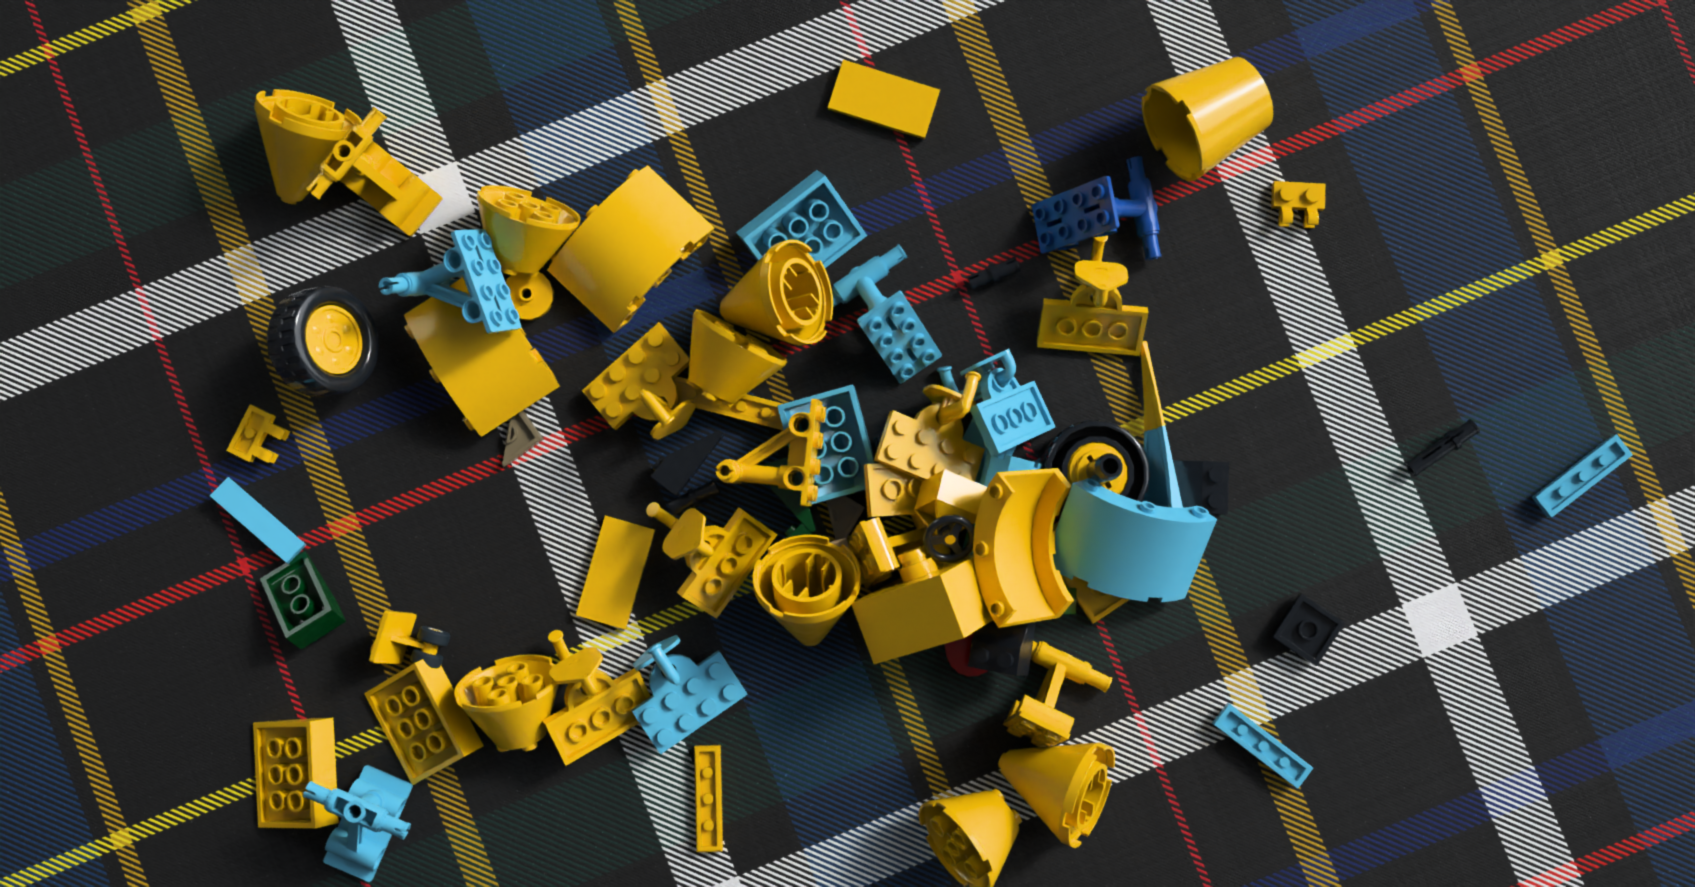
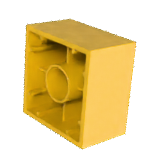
M924 545L897 555L899 564L902 565L898 569L900 578L851 604L874 664L963 639L993 620L979 589L973 554L956 562L936 565L935 559L931 556L928 557Z

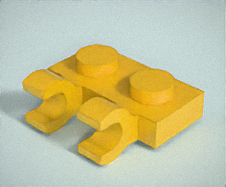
M1274 181L1272 183L1271 209H1279L1278 227H1289V224L1293 223L1292 210H1304V228H1315V225L1319 223L1318 211L1325 209L1326 184Z
M250 404L226 451L248 462H253L255 457H258L265 462L274 464L279 454L261 446L267 434L286 441L290 431L273 424L276 416Z

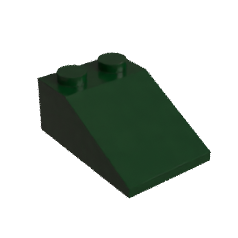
M302 552L289 564L284 563L260 578L286 639L298 648L303 649L346 622L336 599L307 552Z

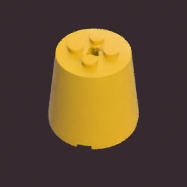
M1233 57L1154 83L1145 89L1147 94L1142 97L1144 123L1156 151L1161 149L1168 159L1165 164L1173 173L1186 181H1194L1202 177L1268 128L1273 120V104L1263 78L1251 63L1241 57Z

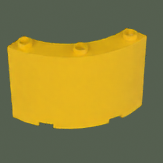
M647 165L640 171L637 169L633 170L626 178V181L599 206L594 205L588 210L585 215L587 219L573 233L565 245L559 248L550 258L552 263L547 270L615 333L630 322L645 302L644 295L651 287L657 288L672 272L670 267L679 259L684 261L701 247L714 230V227Z
M463 277L449 286L469 294ZM434 297L429 298L404 314L407 325L404 327L409 336L417 341L432 369L429 370L431 376L437 383L441 382L462 411L465 416L463 421L471 431L475 429L481 437L560 387L554 373L536 348L532 349L533 347L525 337L526 333L522 327L518 330L488 334L483 322L468 323L462 315V308Z
M1058 468L997 472L981 500L973 537L974 566L984 603L998 628L1060 618L1074 601L1063 582L1060 571L1055 569L1053 555L1056 554V531H1053L1055 516H1059L1062 505L1072 486Z

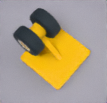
M384 611L378 624L379 629L376 639L370 649L369 661L373 663L401 664L407 645L421 648L413 649L410 657L412 663L423 659L429 667L437 669L443 662V656L437 654L439 646L445 647L448 645L450 634L440 629L421 626L417 635L418 639L412 638L410 636L417 617L416 614Z

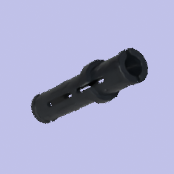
M1469 419L1453 432L1448 431L1440 441L1405 463L1406 468L1414 477L1418 476L1419 473L1451 451L1462 448L1464 442L1480 433L1478 426Z

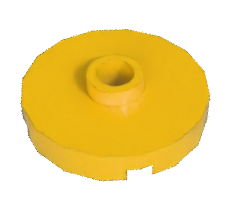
M517 272L516 275H511L507 278L505 283L510 289V296L519 314V319L532 321L543 317L550 310L554 299V290L551 282L544 274L539 272L538 276H530L523 272ZM526 290H531V296L527 299L524 298L523 293Z

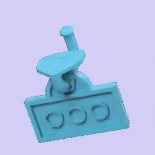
M1009 349L960 372L961 376H963L967 372L978 370L982 380L978 382L973 400L976 401L983 398V402L972 406L970 412L991 457L1055 428V424L1035 381L1020 386L1014 377L1016 364ZM1001 359L1005 369L995 368L993 363ZM952 366L937 368L944 387L962 394L963 390L959 392L952 377Z
M677 635L652 645L633 663L634 668L640 670L653 661L656 662L649 675V687L653 695L631 709V711L660 754L748 695L719 650L697 665L690 658L681 654L666 656L665 653L673 649L681 641Z

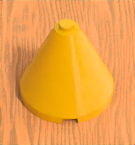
M273 89L272 96L265 97L266 91H260L256 95L254 109L276 193L283 202L296 204L309 194V191L305 188L321 171L319 165L330 154L335 144L345 136L353 125H356V123L359 125L362 120L349 109L345 110V114L338 112L334 109V102L314 95Z
M786 240L776 243L722 299L720 314L729 323L793 345L804 346L816 343L826 335L827 331L823 330L825 323L832 321L833 316L832 289L821 260H813L808 253L812 249L801 241Z
M798 535L773 544L768 548V554L762 560H757L753 571V587L758 602L800 643L806 646H815L825 638L854 602L861 585L860 566L851 550L843 544L839 547L829 543L828 537L820 535Z
M1101 742L1011 749L1001 755L998 767L1001 768L1000 771L1004 778L1063 844L1077 848L1081 845V841L1077 839L1081 834L1086 837L1089 836L1105 805L1112 780L1107 778V768L1115 767V752L1111 746Z

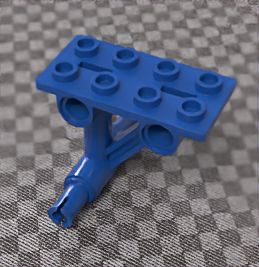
M1137 156L1126 160L1131 180L1128 183L1130 199L1114 197L1110 176H1103L1034 203L1032 210L1040 252L1046 254L1052 251L1072 249L1078 247L1079 242L1085 239L1115 234L1120 226L1118 219L1134 217L1137 236L1142 239L1145 260L1161 258L1162 255L1157 238L1160 232L1157 217L1158 207L1153 197L1151 181L1145 176L1143 157Z

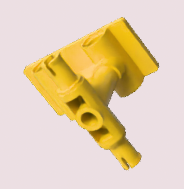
M373 106L359 125L357 123L353 125L345 136L335 144L330 154L319 165L321 171L305 189L320 199L334 181H341L385 218L412 237L443 198L372 140L374 132L387 119L383 113Z
M811 399L810 413L800 412L794 414L789 420L788 428L739 460L726 459L716 466V475L722 482L730 484L747 482L776 485L779 489L802 491L800 506H812V501L816 502L818 496V486L814 485L815 475L820 474L821 460L817 459V451L822 449L823 433H820V422L825 423L826 407H823L820 400ZM807 419L809 422L808 429L800 432V422ZM790 443L787 465H780V467L757 465ZM800 471L803 475V481L797 486L794 483V475Z
M911 515L916 529L889 538L879 517L866 522L865 520L859 522L847 542L849 550L858 560L861 584L864 583L866 589L892 577L891 572L900 568L896 558L897 555L923 546V536L927 526L918 515ZM944 544L932 545L939 553L951 554L950 548ZM935 560L936 565L946 563Z
M1033 641L1031 660L1047 668L1048 671L1036 699L1024 695L1021 701L1016 700L1003 725L1008 727L1007 732L1017 737L1025 735L1031 738V743L1038 747H1050L1068 740L1074 723L1073 717L1054 709L1064 678L1066 677L1078 684L1087 683L1103 692H1107L1112 682V677L1092 669L1090 663L1083 662L1066 652L1049 646L1044 641H1039L1038 643Z

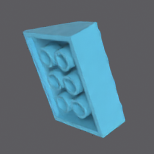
M818 170L814 171L736 232L757 261L776 243L786 240H798L812 249L808 253L814 261L821 260L824 268L828 267L867 236L827 177Z
M853 384L777 406L784 430L789 427V420L794 414L800 412L810 413L811 399L820 400L823 407H826L825 423L820 422V433H823L822 449L817 451V459L821 460L820 474L815 475L814 485L818 486L817 501H812V504L865 491L864 465L876 462L874 461L873 451ZM807 419L800 422V432L808 429L809 422ZM799 471L796 473L800 485L803 481V475Z

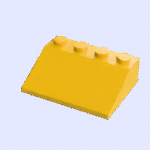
M422 659L364 693L412 785L484 746L467 713L457 704L454 689L442 666L437 669L431 668Z
M333 718L254 722L258 828L315 829L339 823L338 816L327 812L324 809V805L303 797L304 791H308L305 788L310 781L330 790L337 789Z

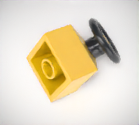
M945 469L921 482L914 511L927 526L923 536V545L926 552L937 561L950 563L962 560L973 550L975 528L973 524L976 521L978 509L987 487ZM966 529L969 540L967 545L962 548L958 543L959 532ZM944 544L947 547H951L955 554L939 553L932 545Z

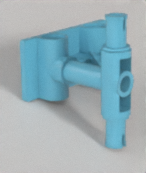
M485 229L455 230L451 232L455 247L445 252L442 263L421 272L399 273L394 278L385 277L379 282V288L387 287V289L380 290L384 295L396 293L402 297L429 295L462 308V315L468 323L483 322L488 334L513 331L521 328L519 314L510 296V289L505 283L500 262L497 260L492 247V240ZM463 276L469 294L449 287L458 281V279L451 280V278Z
M897 244L896 247L881 257L879 255L874 256L861 266L853 268L848 275L833 284L832 295L833 307L841 302L843 304L848 303L860 294L868 306V312L858 318L857 322L901 384L939 359L942 353L902 291L896 292L887 299L875 285L888 275L889 269L908 258L902 247Z
M369 765L364 766L360 777L354 781L349 792L338 788L330 790L310 781L305 788L308 791H304L303 797L324 805V809L327 812L341 817L338 827L332 831L325 846L327 853L323 860L324 863L367 882L372 881L391 836L394 835L404 840L408 834L407 829L409 830L411 827V823L404 822L399 818L413 785Z

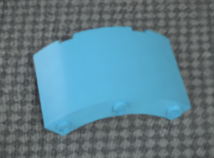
M1094 479L1074 482L1055 532L1056 554L1053 555L1055 569L1071 580L1076 576L1087 581V587L1121 598L1145 602L1148 601L1149 597L1159 598L1160 602L1184 599L1217 519L1211 516L1207 509L1200 506L1186 508L1156 506L1151 502H1140L1117 494L1101 486Z

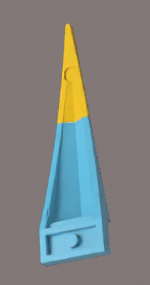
M1143 341L1141 363L1144 398V451L1149 462L1150 472L1149 487L1143 501L1151 502L1156 506L1183 508L1147 341Z

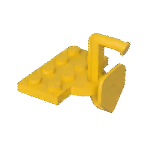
M1108 236L1093 237L1090 261H1078L1074 267L1075 278L1084 284L1080 285L1073 292L1070 301L1043 299L1037 347L1140 356L1148 318V307L1122 305V298L1117 287L1128 282L1127 269L1118 263L1102 262L1104 244Z
M659 322L582 390L615 430L634 414L645 420L659 421L650 432V435L657 440L683 428L696 408L694 402L686 400L677 406L679 387L674 378L689 366L690 357Z
M974 371L967 372L962 394L940 385L931 384L924 387L923 393L931 400L932 405L919 411L914 419L894 410L890 411L874 461L923 481L945 469L975 482L985 449L962 439L964 429L961 418L970 411L972 406L976 405V401L973 399L981 375Z
M656 502L650 503L646 509L649 517L656 518L672 529L663 542V551L674 560L685 557L687 566L692 570L677 593L716 619L755 567L757 560L763 556L777 536L775 532L739 507L724 528L716 525L705 527L706 517L694 508L685 511L679 520L662 509Z
M554 630L548 635V640L553 644L561 662L550 669L549 675L556 684H568L564 694L566 707L545 718L543 723L562 762L566 766L639 724L631 709L649 698L650 694L638 670L634 668L612 680L607 673L597 669L603 660V656L597 648L588 647L570 655L563 640V632Z

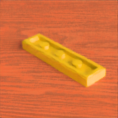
M721 745L694 746L696 852L723 851Z

